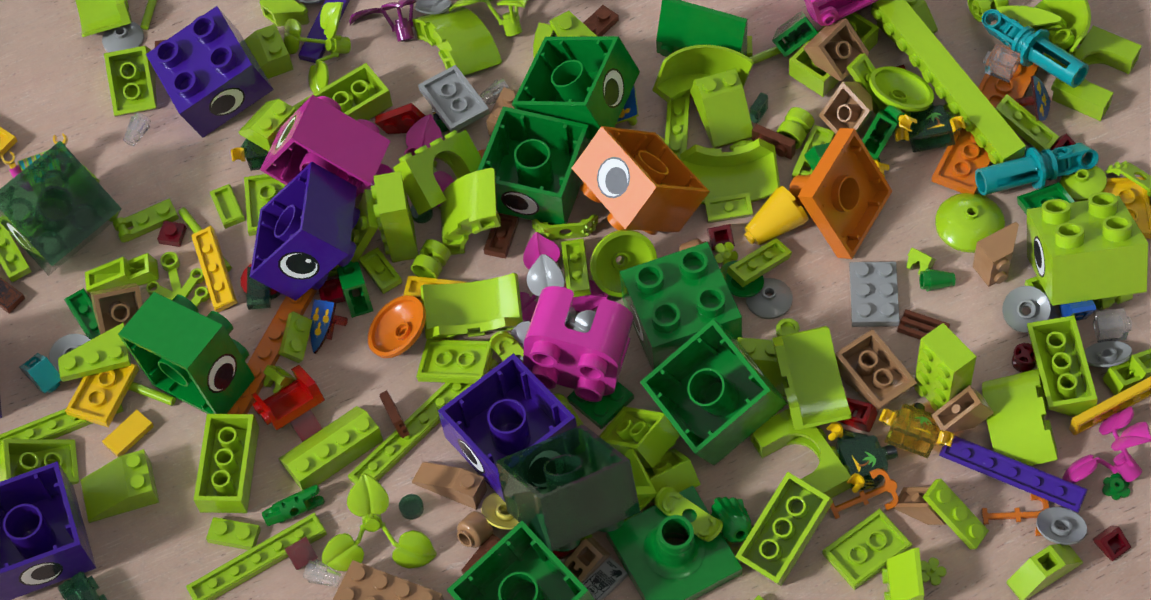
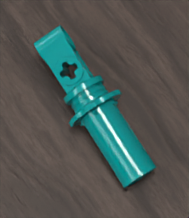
M995 9L987 10L983 14L982 23L988 33L1010 47L1012 53L1020 55V64L1022 66L1029 67L1034 63L1072 88L1079 86L1085 79L1089 70L1088 64L1050 42L1048 30L1040 29L1035 32L1032 27H1023L1014 19L1005 16ZM998 20L996 24L990 25L992 21ZM1043 52L1053 57L1057 61L1061 62L1062 64L1067 66V68L1065 69L1061 65L1049 59L1048 57L1043 55Z
M1084 143L1058 147L1053 150L1044 149L1040 153L1036 148L1031 147L1025 150V155L1022 158L976 169L975 182L982 195L1027 184H1032V187L1036 190L1042 189L1045 186L1046 180L1052 181L1057 179L1058 176L1070 175L1080 169L1093 168L1099 160V155Z

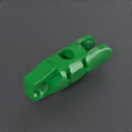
M318 485L310 486L284 498L263 511L262 516L267 526L288 521L324 504V498L317 495L320 492Z

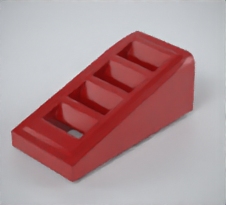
M846 397L852 417L838 422L861 431L870 432L878 414L876 407L871 403ZM855 410H857L858 412H857L856 416L854 417L853 414H854Z

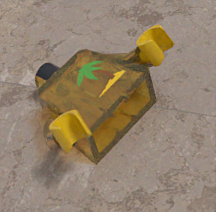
M921 403L903 404L900 410L893 411L884 408L878 419L884 427H890L884 440L885 443L925 458L929 457L934 445H947L951 447L955 436L952 432L940 430L932 417V413L925 411V406Z

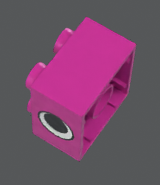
M312 94L280 127L260 170L287 185L308 164L314 162L357 187V197L372 184L390 144V140L379 134L380 130L374 123L364 119L355 120L341 112V106L335 100L325 96L316 97Z

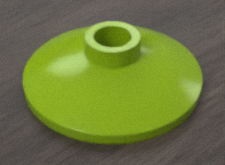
M1094 166L1091 169H1080L1070 175L1062 176L1060 184L1073 200L1085 201L1092 194L1104 191L1107 185V178L1101 168Z

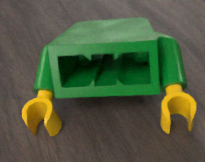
M891 105L877 113L862 139L884 177V170L889 171L890 167L889 164L880 162L879 155L898 124L901 128L912 132L910 129L912 122L917 124L916 119Z

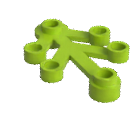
M166 252L161 256L160 263L163 269L168 271L172 291L160 286L156 281L149 282L146 290L150 296L153 292H156L170 300H173L177 294L187 298L195 285L202 283L205 278L202 270L195 268L190 272V277L184 286L181 287L177 271L180 266L179 258L174 252ZM203 286L198 287L194 292L195 296L191 302L198 307L201 302L207 301L210 297L207 288ZM153 287H157L156 290L151 291Z

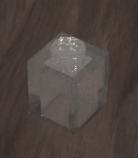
M996 44L992 52L988 51L983 61L986 64L985 73L1009 83L1018 68L1021 53Z
M1125 308L1102 310L1095 313L1093 326L1098 343L1103 341H1124L1127 339L1129 331L1132 330L1131 318L1126 316Z

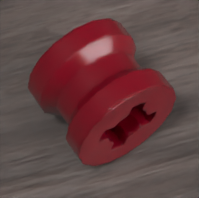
M1021 343L1015 347L1012 365L1017 371L1026 372L1034 369L1036 360L1032 344Z

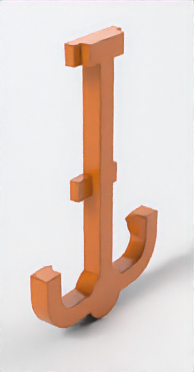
M878 468L870 471L873 479L877 475L884 476V485L867 493H864L862 490L859 492L860 496L837 506L833 502L830 508L835 519L840 518L838 512L860 502L867 505L869 504L867 499L886 491L892 494L893 499L891 502L884 504L886 510L894 508L898 503L896 481L890 479L884 469Z
M1034 494L1030 495L1032 501L1039 500L1042 502L1043 509L1041 511L1049 508L1048 500ZM982 508L983 524H989V520L1016 519V522H1021V519L1037 518L1041 511L1020 512V508H1014L1015 512L988 513L987 508ZM1036 527V536H1042Z

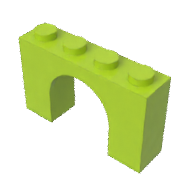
M1093 25L1080 42V47L1076 48L1072 55L1088 65L1105 64L1130 74L1139 59L1142 45ZM1056 78L1051 87V90L1054 91L1053 101L1099 121L1102 120L1110 107L1114 93L1086 79L1079 86L1072 88Z
M454 130L445 135L446 140L443 141L440 137L429 143L430 148L424 145L414 151L416 155L412 156L411 153L402 156L399 158L400 163L393 167L395 172L401 171L406 193L418 215L447 200L433 174L434 158L447 163L457 179L478 170L482 158L467 130L460 133Z
M789 408L771 417L750 435L751 443L762 458L788 445L797 444L810 448L817 455L820 463L811 474L803 477L801 480L831 499L851 488V483L847 484V481L852 476V472L846 464L843 465L841 463L836 448L829 446L824 431L816 426L795 431Z

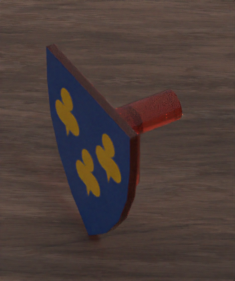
M1031 76L1033 96L1014 100L1022 107L1035 106L1036 121H1044L1048 117L1051 100L1043 82L1038 77Z
M314 299L311 320L313 321L310 329L311 346L314 354L318 352L326 339L332 340L335 324L346 326L348 323L347 317L334 315L337 303Z

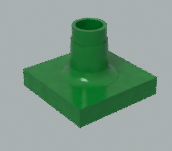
M694 486L679 492L683 497L710 514ZM654 505L606 530L607 539L642 600H695L742 575L743 568L737 558H735L721 532L709 542L694 535L691 522L696 520L697 514L692 509L685 510L682 516H667ZM675 537L684 540L685 543L671 545L665 539Z

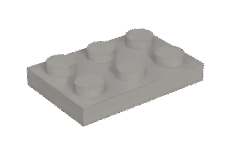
M456 65L418 85L420 92L450 132L454 130L459 131L490 114L488 106Z
M850 262L852 327L899 326L896 262Z

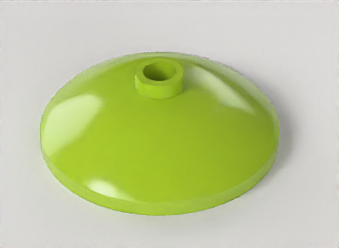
M884 66L875 69L870 76L869 84L873 93L887 106H895L903 112H920L928 109L934 100V93L930 85L924 79L906 69Z
M960 193L951 196L940 205L936 213L935 226L938 235L948 246L958 251L975 253L978 241L1005 227V218L1000 207L990 198L977 193Z
M626 229L614 231L605 236L592 253L590 261L592 278L595 284L606 294L622 297L620 271L657 259L656 250L651 241L637 231ZM621 256V260L616 262V258Z

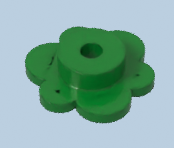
M1112 474L1110 478L1104 479V486L1102 488L1104 495L1111 496L1113 500H1119L1120 497L1126 498L1130 495V489L1128 488L1130 483L1126 482L1120 474Z

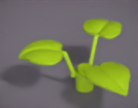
M458 0L449 8V13L455 7L485 2L498 20L499 26L503 25L506 36H513L522 33L518 7L525 8L528 0H501L497 2V6H509V12L502 15L503 19L500 18L489 0Z
M328 2L322 7L320 25L324 29V35L328 38L327 40L300 37L301 24L296 19H288L285 23L284 44L289 54H296L298 52L300 41L325 44L326 50L332 53L317 59L316 65H311L309 69L308 82L313 93L328 85L329 71L324 61L333 57H339V54H348L351 50L349 37L336 35L343 2Z
M362 473L347 496L349 510L356 516L362 517V525L360 526L358 537L355 541L347 533L333 537L327 543L322 553V565L325 568L337 571H347L352 560L362 563L364 551L358 544L361 542L364 531L375 532L380 528L384 531L392 545L396 547L392 553V558L401 567H422L431 562L436 557L437 552L430 539L419 531L405 532L400 536L399 543L394 540L385 522H382L381 514L389 506L388 494L377 480L366 473Z

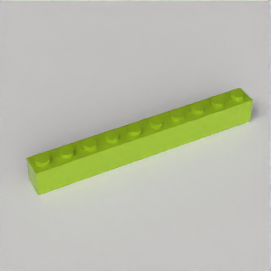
M878 0L872 3L871 14L874 19L879 20L883 24L885 32L889 36L892 35L896 40L898 48L901 51H905L909 56L911 64L919 68L924 80L927 83H931L935 88L937 96L940 99H944L948 104L950 112L953 115L963 116L966 126L965 130L970 131L977 145L986 150L990 161L993 164H998L1024 157L1026 145L907 1Z

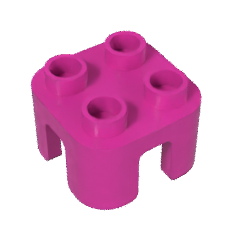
M559 286L545 287L540 293L524 340L523 364L548 389L555 388L556 384L575 389V394L586 401L599 402L603 396L610 395L615 391L631 338H629V333L633 323V314L620 303L602 299L599 302L590 331L583 333L567 328L565 323L573 302V291Z

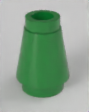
M928 268L926 271L920 272V288L926 289L927 292L955 286L956 278L954 273Z

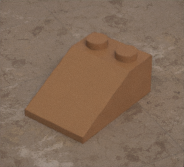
M873 329L835 353L840 376L878 410L917 385L915 379Z

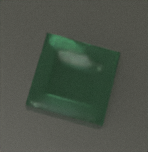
M761 92L750 107V119L752 122L759 123L767 111L768 95Z

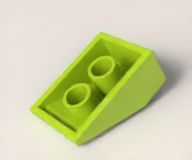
M276 24L256 30L244 39L267 79L294 70L289 53Z
M147 46L104 53L115 117L157 109L155 70L146 56L151 51Z
M736 69L695 79L690 93L712 148H719L751 139L753 127L744 88Z
M624 406L595 441L597 444L621 457L629 449H634L643 467L653 469L661 462L665 453L675 445L680 434L664 413Z
M3 439L0 446V482L58 461L72 485L78 484L79 475L75 439Z
M144 449L119 456L81 479L89 523L159 503L152 464Z

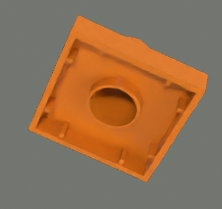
M839 128L812 174L795 176L791 181L789 192L796 198L795 202L798 206L805 207L837 258L853 259L891 195L892 189L855 128Z

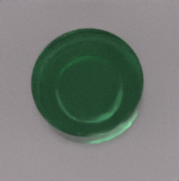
M413 205L410 208L413 220L417 223H426L433 217V209L418 215Z
M415 494L405 495L399 502L401 515L410 520L420 517L424 511L422 499Z

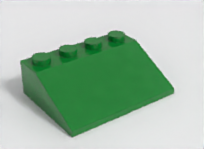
M662 0L656 38L657 53L667 57L675 51L689 46L716 45L735 50L747 56L748 19L682 0Z

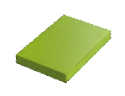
M268 174L244 177L249 236L257 234L260 209L286 186Z
M427 339L416 378L418 382L474 384L488 373L494 350L490 347L489 341Z
M878 509L823 549L822 554L855 590L880 572L882 568H885L887 559L911 549L912 543L885 513Z

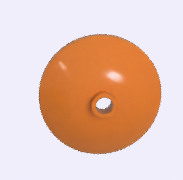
M410 295L397 297L387 303L377 313L369 328L368 345L371 351L381 358H393L409 350L417 342L425 326L426 310L423 303Z

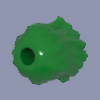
M727 497L715 498V503L711 507V516L723 522L722 535L729 542L745 541L753 526L751 525L747 509L744 507L743 500L734 497L730 499Z

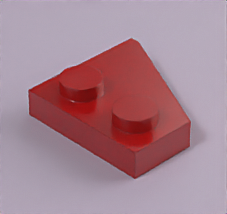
M410 103L375 116V124L387 134L407 133L418 120L426 115Z

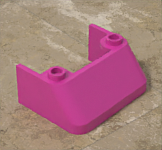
M878 0L804 1L812 20L821 26H829Z

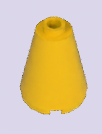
M784 186L776 188L746 225L744 236L750 244L756 243L759 246L805 224L809 220L802 206L797 205L795 202L796 198Z

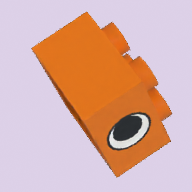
M601 126L572 167V170L583 181L580 186L581 191L589 199L602 203L609 210L610 213L607 216V220L617 230H643L651 235H656L658 231L680 232L710 192L655 132Z

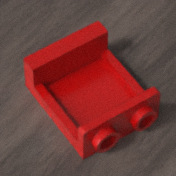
M300 365L291 369L296 381L265 400H262L256 392L252 394L255 401L252 404L253 408L259 416L261 415L266 425L272 424L276 430L325 401L316 382Z

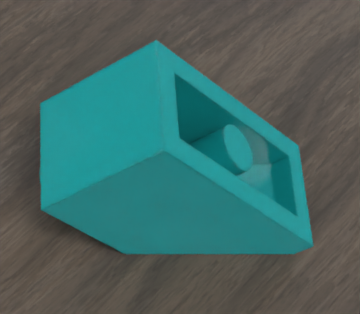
M36 353L19 366L22 372L43 393L47 391L51 393L60 386L61 378L59 372L47 357Z

